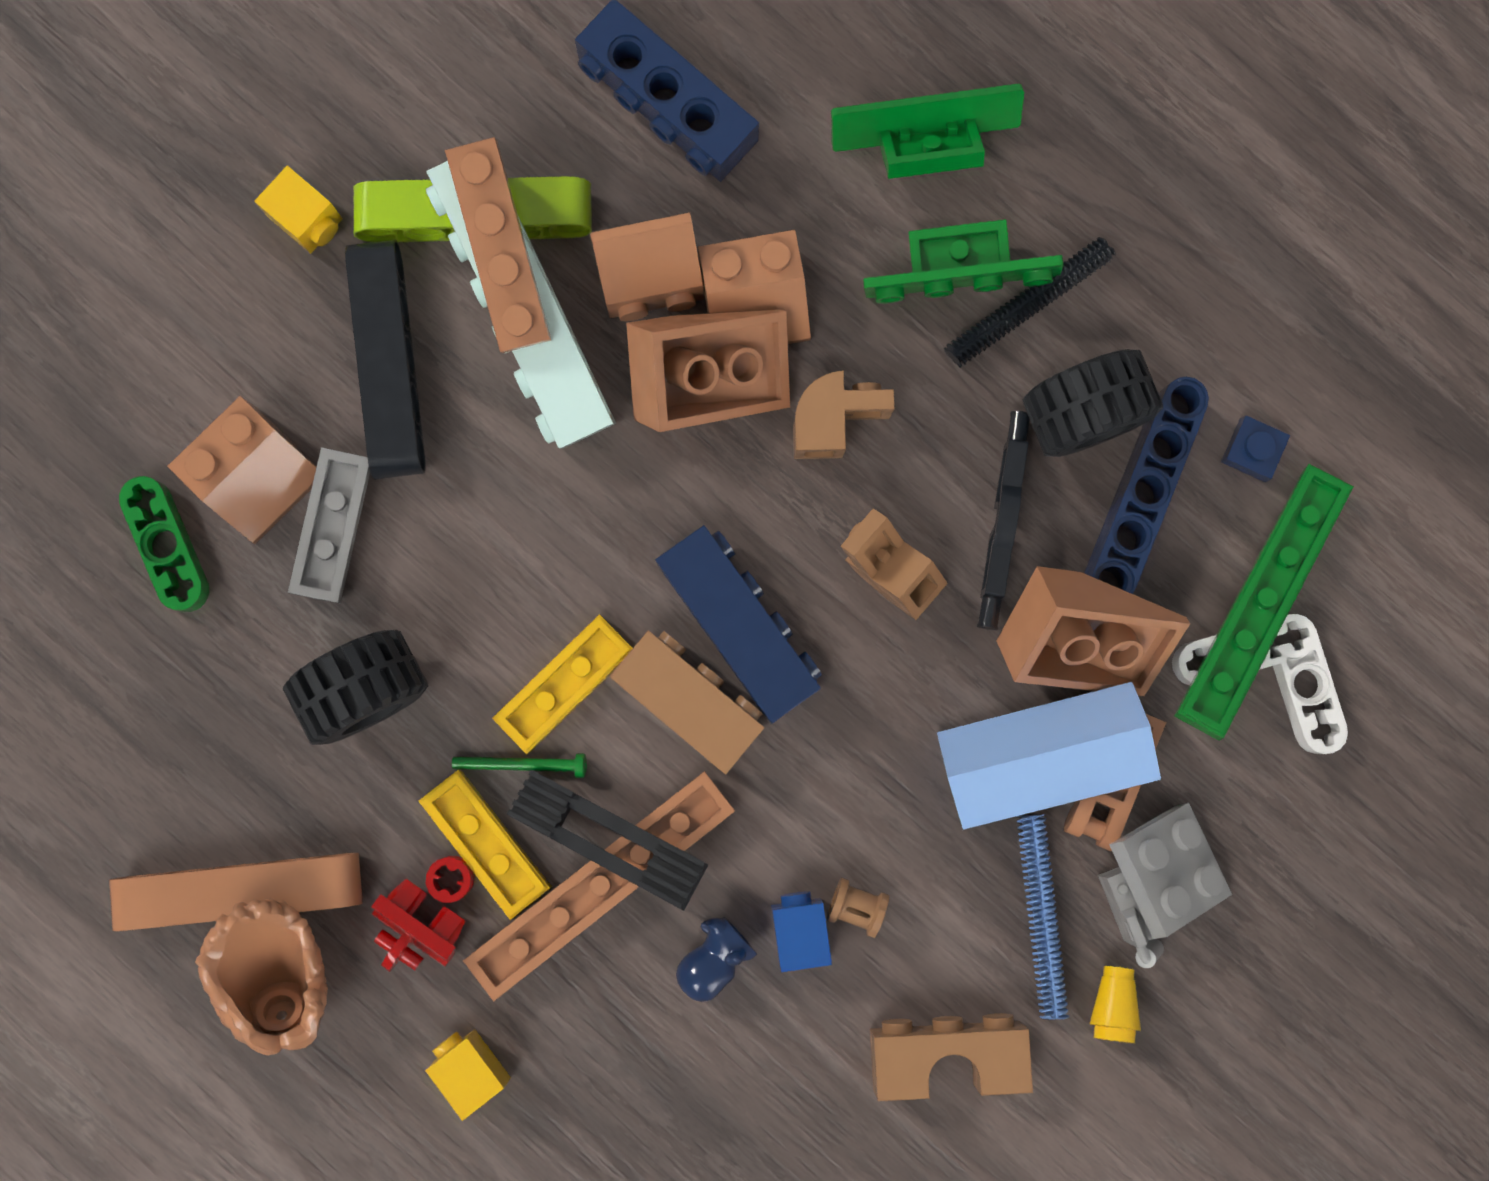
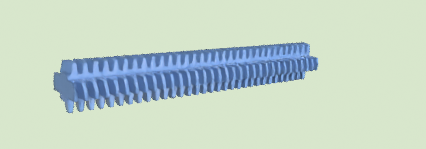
M1045 814L1017 816L1022 817V819L1017 820V823L1023 824L1018 827L1023 832L1018 833V835L1024 836L1019 841L1025 842V844L1020 845V848H1025L1026 850L1020 853L1026 855L1021 860L1027 861L1022 866L1028 867L1027 870H1023V873H1028V876L1023 877V879L1029 880L1024 885L1030 886L1029 889H1025V892H1031L1030 895H1026V898L1031 899L1026 904L1032 905L1031 908H1027L1028 911H1033L1032 914H1028V917L1034 918V920L1029 921V923L1034 924L1029 929L1035 930V933H1030V936H1035L1036 939L1031 940V942L1037 943V945L1031 947L1037 949V952H1032V955L1038 956L1033 961L1039 962L1034 967L1040 969L1039 971H1034V973L1040 975L1035 980L1041 981L1036 986L1042 987V990H1037V993L1043 995L1037 998L1043 1000V1003H1038L1039 1006L1044 1007L1039 1012L1045 1013L1040 1018L1067 1019L1069 1018V1015H1066L1068 1003L1065 1002L1067 996H1064L1066 990L1063 989L1065 983H1062L1065 977L1062 976L1064 970H1061L1063 964H1060L1062 958L1059 956L1062 952L1059 951L1061 945H1058L1060 938H1057L1059 926L1056 925L1058 919H1055L1057 913H1054L1056 907L1053 905L1056 901L1053 900L1055 894H1052L1054 888L1051 887L1053 881L1050 880L1053 876L1050 875L1052 871L1049 868L1051 862H1048L1050 850H1047L1046 847L1049 844L1045 842L1048 840V837H1045L1047 831L1044 829L1047 825L1043 823L1046 821V818L1042 817Z

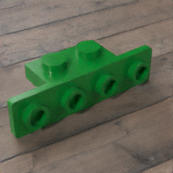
M1011 84L833 108L831 110L833 151L839 152L880 146L888 179L983 167L985 150L979 133L1018 128L1021 125L1024 89L1021 84Z
M1006 219L909 231L912 273L864 278L863 283L866 298L875 297L876 303L882 304L902 301L905 299V294L924 292V296L927 298L945 297L952 295L954 288L973 286L975 292H991L1002 289L1003 282L1023 280V285L1028 287L1042 286L1052 283L1054 276L1061 275L1063 256L1056 255L1010 261Z

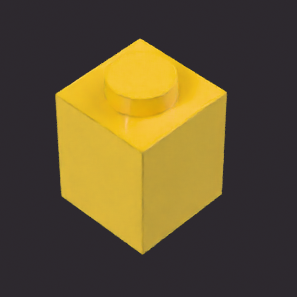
M288 165L254 200L270 220L310 254L318 246H324L333 239L338 231V224L343 219L329 200Z
M476 1029L463 1039L456 1031L432 1050L437 1059L425 1070L462 1121L502 1091L511 1079Z

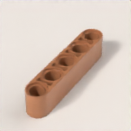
M359 852L137 875L109 880L112 931H128L217 921L222 914L229 916L233 911L234 905L240 902L248 905L254 899L259 901L265 899L283 900L298 912L363 904Z

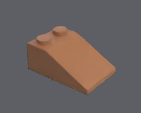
M785 310L676 315L626 323L635 421L658 432H664L790 408L787 316Z
M1037 566L996 641L1014 682L1098 691L1132 682L1137 695L1145 696L1188 629L1190 622L1183 615L1082 572Z

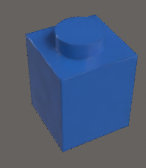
M810 891L781 895V904L771 905L781 972L832 965L824 904L821 898L811 899Z

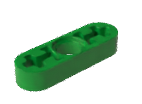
M138 476L130 479L123 485L120 491L119 504L159 600L167 608L181 612H193L201 608L209 596V583L169 489L161 482L150 477ZM142 490L156 494V497L149 501L154 516L159 518L167 517V520L153 522L150 513L146 509L136 506V503L142 500ZM171 531L176 537V549L170 556L158 558L153 552V540L159 533ZM184 561L186 562L184 566H178ZM176 567L182 580L193 582L194 587L187 591L189 599L185 600L173 595V591L179 588V582L175 573L169 571L162 572L163 568Z

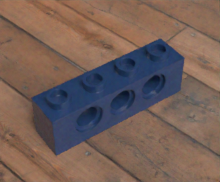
M611 0L575 38L579 58L577 63L585 75L595 83H599L602 80L615 91L613 93L614 97L623 108L632 114H635L637 111L650 121L649 126L660 140L668 145L674 142L687 153L685 155L687 161L700 174L707 176L710 173L721 182L758 142L759 122L617 0ZM626 58H634L640 62L632 69H623L617 66L620 61ZM664 88L671 89L676 93L669 100H658L653 96L656 91ZM697 119H705L712 124V127L706 131L697 132L692 130L689 124Z

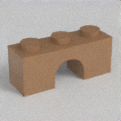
M1012 1014L983 1015V1023L963 1024L962 1017L941 1016L933 1018L932 1025L912 1026V1020L888 1019L881 1022L882 1028L870 1029L873 1091L877 1101L930 1099V1071L938 1060L948 1055H960L971 1061L973 1085L981 1096L1033 1093L1029 1029L1020 1021H1014Z

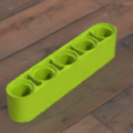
M569 176L508 178L517 214L529 239L580 238L592 232L591 183L588 180ZM431 180L365 181L354 185V237L367 242L394 239L397 242L450 241L448 235L455 232L447 213L439 216L428 197L426 188L433 185Z

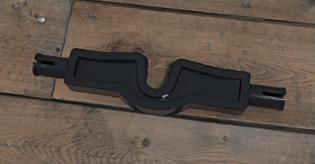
M1012 411L1010 413L1008 437L1003 449L994 504L997 514L988 541L980 595L982 602L979 622L977 624L978 628L986 630H998L1001 603L1005 597L1011 553L1018 524L1022 483L1029 444L1027 436L1030 419L1027 412Z

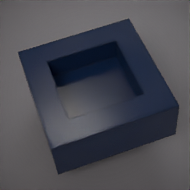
M1245 415L1239 419L1221 463L1263 482H1267L1274 475L1290 435Z

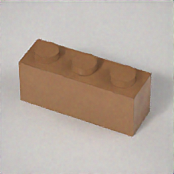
M648 630L609 677L726 775L764 729L757 722L763 713L741 695L734 702L719 690L724 681L703 663L696 670L681 658L686 649L665 631L657 638Z

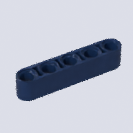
M1192 377L1177 378L1159 392L1164 408L1155 418L1142 426L1084 574L1099 580V575L1102 571H1109L1117 578L1118 588L1133 594L1137 587L1208 407L1209 396L1207 389L1200 381ZM1171 394H1178L1185 398L1189 407L1188 414L1179 413L1174 409L1171 404ZM1154 438H1162L1167 441L1171 448L1170 459L1161 458L1156 454L1153 448ZM1137 482H1144L1151 487L1154 495L1152 504H1145L1137 498L1135 493ZM1120 526L1128 527L1135 534L1136 545L1133 550L1125 549L1118 542L1117 530Z

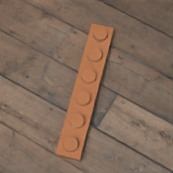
M704 771L635 826L685 851L734 813L735 810ZM623 836L605 849V851L642 871L647 869L648 861L652 860L654 856L649 850ZM589 861L464 959L463 962L494 1002L639 888V886L599 864Z

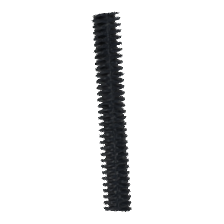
M1098 237L1097 241H1092V244H1088L1087 248H1082L1083 251H1078V255L1074 254L1073 258H1068V261H1064L1061 275L1054 276L1052 283L1024 289L1025 293L1020 292V296H1014L1015 299H1010V303L1006 302L1005 306H1000V310L996 309V313H990L991 317L986 316V320H980L981 324L976 323V327L972 326L971 330H966V334L962 333L961 337H956L957 341L952 340V344H946L947 348H944L946 355L959 368L962 366L961 361L966 365L967 360L965 358L971 361L972 357L970 355L972 354L974 358L977 355L975 351L980 355L982 352L980 348L984 351L987 348L985 344L990 348V341L993 344L996 342L995 337L998 341L1001 338L1000 334L1004 338L1005 331L1009 334L1011 329L1015 330L1016 326L1019 327L1020 321L1023 324L1025 318L1029 320V317H1033L1035 312L1039 313V310H1043L1045 305L1048 306L1050 302L1053 303V300H1057L1059 295L1063 296V293H1067L1069 288L1072 289L1074 285L1077 286V283L1087 279V276H1091V273L1096 272L1098 268L1101 269V266L1111 262L1110 259H1113L1111 255L1116 256L1114 248L1108 246L1104 238Z

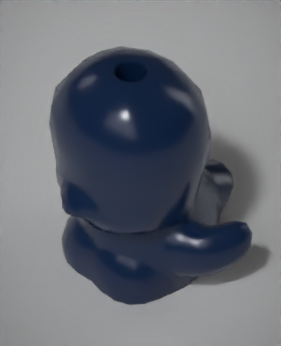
M726 917L711 918L701 923L702 931L707 934L705 942L688 953L677 967V982L682 991L692 1000L705 1002L714 999L734 978L735 966L743 961L751 960L757 955L750 943Z

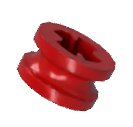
M447 856L437 860L430 866L426 874L425 883L428 892L434 899L443 903H452L464 898L471 891L474 885L475 874L463 858ZM445 865L450 871L459 869L462 873L463 879L457 882L461 888L456 893L451 887L442 889L439 886L438 879L444 876L439 871Z

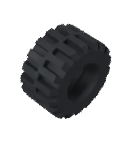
M1130 349L1107 353L1068 368L1036 385L1022 399L1044 456L1048 457L1066 456L1111 440L1149 422L1164 408L1142 352Z
M383 630L347 642L309 662L289 678L283 686V691L310 744L326 745L357 734L403 710L421 697L427 689L428 683L401 631Z

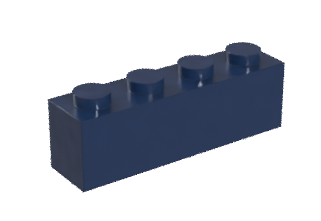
M703 525L656 558L655 561L770 724H773L821 689L816 680L822 676V673L806 651L798 656L787 639L793 633L780 614L775 611L769 615L758 601L764 595L762 589L748 571L741 575L738 573L729 560L736 554L722 533L718 530L711 535L705 525Z

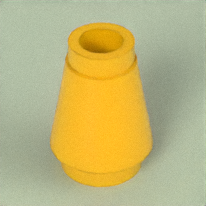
M1104 966L1103 976L1101 977L1089 1023L1094 1025L1093 1038L1135 1044L1136 1031H1141L1136 983L1134 980L1135 970Z

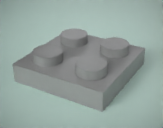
M1189 803L1172 807L1109 844L1153 939L1170 936L1232 895Z

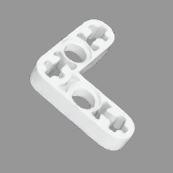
M1289 614L1277 636L1288 632V624L1290 630H1299L1301 639L1294 642V647L1291 643L1271 647L1260 669L1273 666L1293 732L1299 745L1307 752L1313 754L1334 753L1340 750L1346 743L1348 731L1320 639L1314 624L1307 617L1299 614ZM1216 635L1186 643L1180 646L1174 653L1172 668L1176 677L1182 683L1190 685L1197 673L1196 670L1189 671L1186 662L1193 659L1192 651L1195 650L1198 657L1206 656ZM1302 670H1307L1314 674L1318 683L1316 693L1308 699L1301 697L1294 688L1295 676ZM1324 703V710H1315V713L1303 714L1302 706ZM1318 722L1320 724H1329L1331 728V733L1324 736L1325 744L1322 739H1313L1311 736V730L1318 728Z

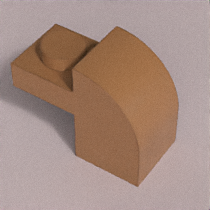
M844 371L832 372L815 380L804 391L797 405L793 425L794 459L843 458L846 450L845 420L890 419L894 411V389L881 390V384L865 382L852 385V390H844Z
M874 508L862 522H859L852 528L848 538L840 546L848 556L845 561L861 578L888 601L915 620L919 618L948 584L934 562L904 542L889 519Z

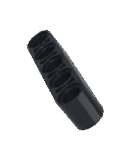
M395 239L347 245L345 248V261L370 472L374 480L423 474L426 471L425 450L405 275L400 247Z

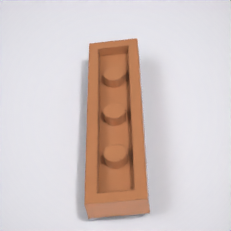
M493 137L445 150L500 352L506 353L551 341L498 141Z

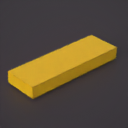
M599 614L492 719L526 754H529L619 666L633 648Z
M461 769L455 771L419 800L425 811L510 920L552 887Z

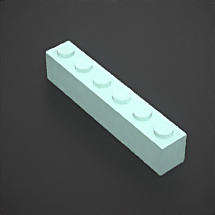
M446 161L426 171L433 184L426 188V192L437 214L442 216L447 213L455 232L448 235V238L459 260L464 262L469 259L477 276L470 283L479 303L485 308L487 307V302L449 164ZM519 218L551 341L513 350L512 352L521 368L514 371V376L525 398L528 399L534 396L542 412L535 419L544 439L548 444L555 441L558 448L562 449L616 424V421Z

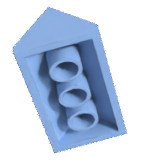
M1132 682L937 732L948 781L963 830L1161 780L1151 725Z

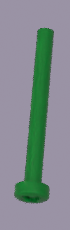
M577 753L575 759L453 756L452 769L575 772V778H584L587 771V759L584 753Z

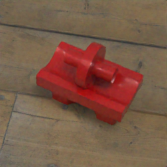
M405 879L391 891L387 898L380 894L371 906L374 910L372 916L400 935V938L397 939L382 929L375 938L374 942L388 952L381 966L390 972L401 961L416 971L424 958L409 948L413 944L439 964L446 967L455 954L456 947L454 944L460 936L465 920L444 906L428 927L415 919L413 915L426 900L427 894L408 879Z

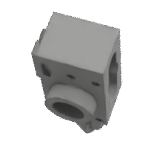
M1120 867L1099 874V880L1123 940L1136 947L1137 953L1135 958L1139 966L1143 968L1153 967L1163 954L1164 946L1161 941L1152 938Z

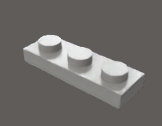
M321 447L288 593L341 604L370 476L367 457Z

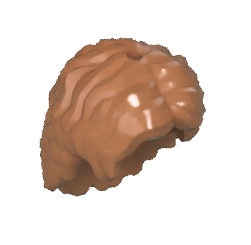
M254 899L248 905L244 902L234 905L233 911L229 916L225 914L219 916L215 926L210 929L204 938L203 945L200 948V955L195 961L198 965L199 978L205 992L210 997V1002L216 1014L219 1016L221 1023L231 1030L235 1039L263 1055H274L282 1049L298 1050L306 1048L317 1037L321 1018L327 1004L328 990L321 949L315 942L307 919L302 918L297 910L283 900L265 899L259 901Z

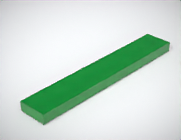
M1311 464L1304 468L1174 717L1218 741L1225 737L1354 486Z

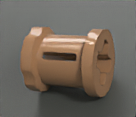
M841 877L831 900L826 920L835 923L838 919L866 929L867 936L875 938L883 923L890 896L882 892L876 896L850 886L848 879Z

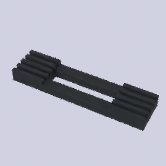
M533 770L530 771L529 779L523 783L525 786L523 790H519V797L517 800L514 799L512 803L514 806L512 810H508L507 815L683 911L685 910L708 864ZM572 809L652 852L654 856L652 860L648 861L647 869L642 871L561 827L570 810Z

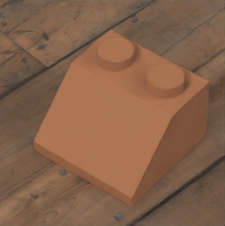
M690 213L590 233L610 318L619 317L621 321H634L646 317L649 310L667 307V310L671 312L683 311L694 307L696 301L704 299L703 282Z
M795 230L698 247V259L708 314L782 309L786 311L788 344L811 340L805 278Z
M239 396L167 467L202 502L249 541L256 544L312 489L317 466L256 406L242 396Z

